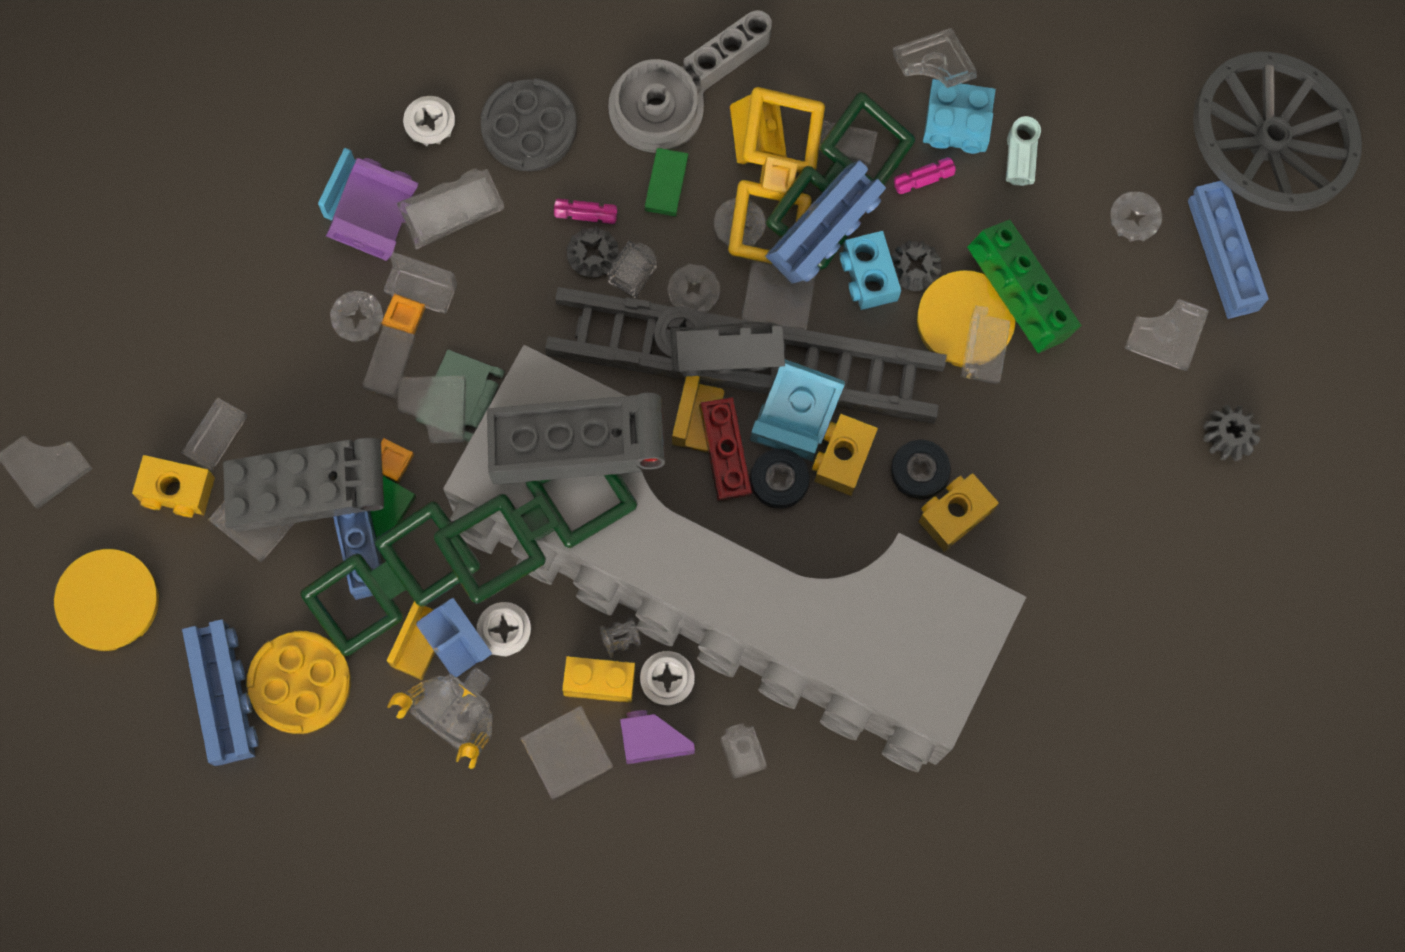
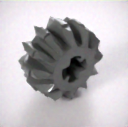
M1228 404L1223 406L1221 412L1214 410L1210 414L1211 420L1206 421L1203 426L1209 432L1203 437V441L1213 442V446L1209 449L1210 453H1215L1219 450L1221 451V460H1226L1231 455L1234 461H1239L1243 454L1249 456L1254 452L1253 445H1257L1260 442V437L1254 433L1258 432L1261 426L1260 424H1251L1250 421L1254 418V413L1244 416L1242 406H1237L1233 412Z

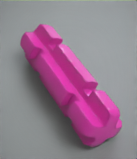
M947 157L939 160L937 165L931 163L910 171L909 175L907 173L898 175L894 178L896 191L898 194L910 192L912 187L918 189L939 181L940 177L943 179L951 177L956 171L954 162L951 158Z
M559 198L556 199L554 204V216L556 218L567 219L568 216H572L573 220L598 222L599 219L602 220V223L614 224L617 220L618 210L616 205L604 204L603 207L599 206V203L577 200L569 203L568 199Z

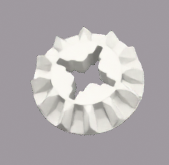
M424 96L414 100L407 107L403 123L406 133H408L412 140L423 143L427 147L429 144L434 143L440 145L442 140L451 136V131L455 126V116L451 106L445 100L436 96ZM424 112H427L428 116L430 115L432 119L438 118L434 121L435 130L429 129L428 125H421L425 123Z
M500 602L489 606L483 611L477 622V632L492 652V655L507 657L520 652L526 643L529 642L531 624L522 608L513 603ZM502 616H504L509 627L519 628L508 633L506 643H504L500 633L489 632L500 627Z
M672 651L658 652L647 659L641 669V687L644 694L654 703L666 706L682 702L691 693L694 685V671L690 662L681 654ZM665 665H668V670H670L672 676L682 677V679H677V681L671 683L669 692H666L663 682L652 680L663 676Z

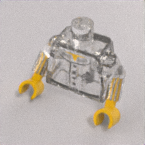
M474 667L464 682L452 674L446 677L436 676L416 684L404 693L394 694L387 705V708H390L392 705H399L402 708L396 716L398 719L404 718L409 708H412L409 713L415 719L458 750L456 762H459L460 758L464 756L471 758L470 769L475 767L478 755L491 739L493 714L490 710L491 705L485 698L479 695L491 678L476 667Z

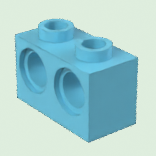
M883 231L845 240L843 252H840L839 256L844 272L849 271L852 282H849L848 285L853 302L858 301L860 310H865L898 301L901 288ZM867 252L871 255L872 259L870 261H861L857 258L856 254ZM870 281L877 282L881 286V290L876 292L870 291L866 288L865 284Z

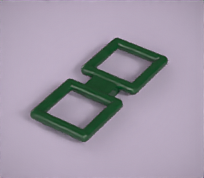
M859 92L820 145L821 152L833 163L823 176L811 166L804 167L766 220L767 226L782 238L790 229L782 220L809 182L823 193L847 165L854 163L835 146L862 108L900 140L874 179L865 173V176L870 181L878 179L885 185L915 143V136L866 93ZM844 235L838 243L842 246L848 236ZM836 253L828 259L823 258L817 265L820 270L827 268Z
M620 474L604 475L620 503L571 531L543 486L550 480L526 482V486L534 499L518 509L514 507L506 494H499L436 531L434 540L471 601L476 604L481 603L545 564L546 557L537 544L538 540L555 531L565 547L573 548L636 510L637 501ZM501 511L529 557L479 586L451 539L496 512Z
M429 502L375 540V546L386 560L372 570L361 554L355 553L301 590V598L342 655L350 656L403 620V613L393 600L394 597L407 590L418 606H425L460 583L452 571L423 590L392 546V544L431 518L439 529L450 524V519L437 502ZM459 534L452 538L451 541L472 574L480 569V562L462 536ZM356 570L387 615L348 640L317 595Z

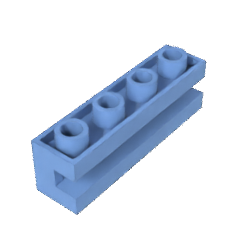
M860 160L847 165L765 255L791 284L803 280L805 282L811 280L820 270L817 265L823 258H830L840 248L841 245L838 243L844 235H851L860 226L861 222L858 219L865 212L867 214L880 204L881 199L879 196L886 187L878 179L870 181L865 176L869 169Z
M1222 181L1197 186L1193 191L1194 195L1189 197L1188 204L1227 319L1258 312L1269 298L1232 191Z
M370 511L333 517L343 561L351 555L358 553L363 556L372 570L382 564L380 552L375 546L376 535ZM356 570L347 575L349 590L355 600L373 596Z
M223 619L209 622L210 626L200 629L196 626L182 629L208 763L213 766L256 757L254 747L259 746L256 729L254 726H249L247 714L252 713L248 693L243 694L240 682L245 680L244 667L241 660L236 661L234 648L239 646L235 628H230Z

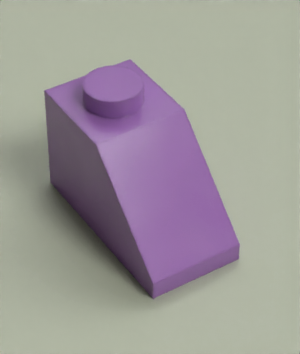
M647 710L626 713L627 718L620 719L627 764L695 753L692 741L655 714L647 715Z

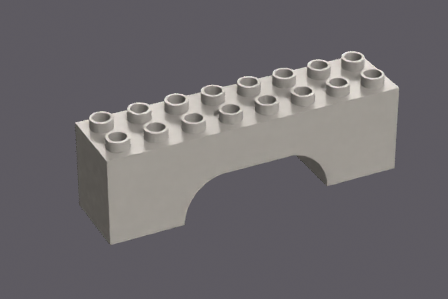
M523 345L489 408L621 397L626 395ZM486 411L443 488L453 511L450 517L451 522L499 494H506L516 509L534 499L526 486V482L492 484L488 473ZM642 470L641 472L620 474L637 501L636 510L573 548L565 547L555 531L537 541L546 557V562L543 566L529 573L528 575L541 582L552 584L559 572L574 580L573 584L579 588L576 597L580 601L607 615L613 614L618 603L636 612V617L640 619L636 628L650 638L665 645L673 646L678 634L698 643V648L701 651L697 659L707 667L728 677H734L740 665L762 676V683L758 690L766 697L792 709H795L801 697L825 708L820 719L822 725L852 740H857L864 729L887 740L882 755L914 772H919L922 765L928 762L936 765L953 749L1027 598L901 533H898L894 542L884 554L860 571L829 579L800 576L669 510L651 491ZM604 475L552 479L543 485L571 531L620 503ZM501 511L496 512L460 534L466 543L489 554H492L498 541L512 548L511 552L519 558L516 564L529 557Z

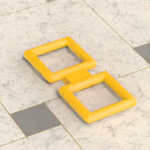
M755 87L752 90L742 157L746 162L762 165L760 183L742 180L738 183L728 247L731 255L772 264L765 257L770 250L742 244L749 195L780 201L795 181L796 173L800 174L806 166H811L816 170L825 112L823 102L761 87ZM763 101L811 112L804 161L756 150ZM802 193L794 203L798 205L796 221L811 206L812 199L808 194Z

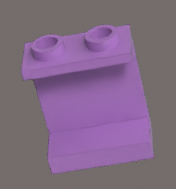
M357 158L349 174L326 237L387 261L393 253L397 234L411 197L419 183L412 181V177L404 172H391L381 168L382 165L373 159L364 158L362 160Z

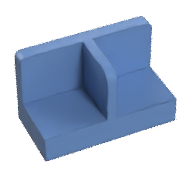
M454 598L447 600L416 622V626L454 678L492 654Z

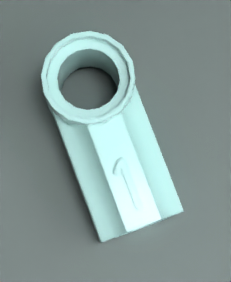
M1024 116L1018 118L1007 136L1006 182H1010L1012 185L1024 186L1034 184L1037 145L1041 127L1038 121L1032 117ZM1017 131H1026L1031 139H1021L1017 135Z

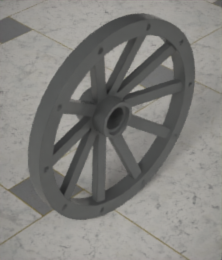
M1251 52L1236 56L1221 64L1209 76L1196 98L1193 114L1194 132L1205 161L1227 187L1252 203L1280 211L1313 209L1337 196L1347 186L1357 171L1362 153V138L1359 123L1351 104L1330 78L1300 59L1275 52ZM1262 69L1263 118L1237 77V73ZM1274 71L1293 76L1303 82L1280 117H1275ZM1225 80L1251 123L1212 101L1217 88ZM1311 88L1326 101L1333 111L1292 127L1288 123ZM1211 114L1250 137L1216 140L1211 124ZM1339 122L1343 135L1344 149L1294 140L1292 138ZM1250 149L1254 157L1242 174L1229 162L1222 151ZM1292 151L1343 161L1337 176L1330 182ZM1282 159L1319 189L1308 193L1293 194ZM1263 160L1270 161L1280 192L1262 187L1252 181Z

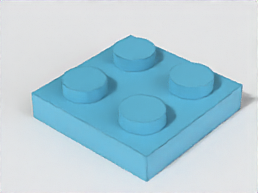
M785 359V366L779 367L759 421L819 441V444H821L844 388L845 381Z

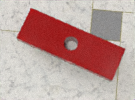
M733 397L701 402L699 407L717 500L750 496L752 491ZM721 444L729 445L731 452L723 451Z

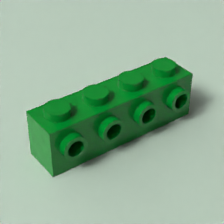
M1010 219L984 229L967 246L1038 354L1063 343L1082 326Z

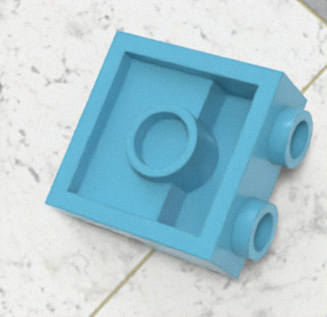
M932 79L923 143H929L932 147L939 149L948 147L961 148L964 152L971 154L986 152L990 141L996 89Z

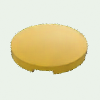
M956 271L938 278L923 294L917 311L918 332L926 348L930 352L947 355L946 361L958 367H976L998 357L1010 342L1016 323L1015 318L987 276L975 271Z
M115 549L92 551L76 559L60 577L54 596L56 618L64 632L78 644L97 651L118 650L117 648L126 646L138 637H142L153 623L159 604L158 588L150 570L135 556Z
M294 631L265 643L254 656L247 673L248 695L257 715L271 727L292 734L310 733L332 722L344 708L351 687L349 666L340 650L327 638L309 631Z

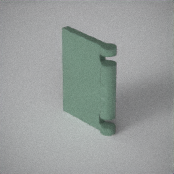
M447 349L416 421L469 442L473 434L465 431L467 425L477 429L499 387L498 383L487 380L489 375L492 374L495 377L502 378L505 371Z

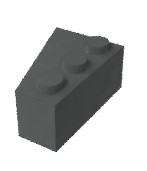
M767 320L670 328L672 368L682 371V376L702 375V370H715V373L722 374L733 373L735 369L747 368L749 371L766 370L767 367L785 366L783 326Z

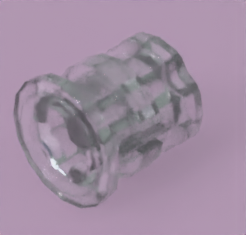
M632 617L626 618V622L621 624L619 621L614 622L610 628H606L604 625L599 626L604 646L610 658L614 657L616 650L621 649L624 652L629 650L628 646L634 644L636 647L641 645L640 636ZM627 633V635L624 637L618 638L616 640L613 639L616 636Z

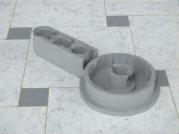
M760 10L748 13L684 58V66L680 67L667 60L651 59L630 67L615 82L609 97V117L619 137L638 150L656 153L657 148L674 150L687 143L701 125L704 114V92L769 44L772 29L770 16ZM759 27L764 32L756 34L750 31V29ZM728 45H735L739 49L736 51H728L727 49H725V47ZM708 62L714 65V67L703 69L700 67V64ZM653 98H659L664 101L660 105H647Z

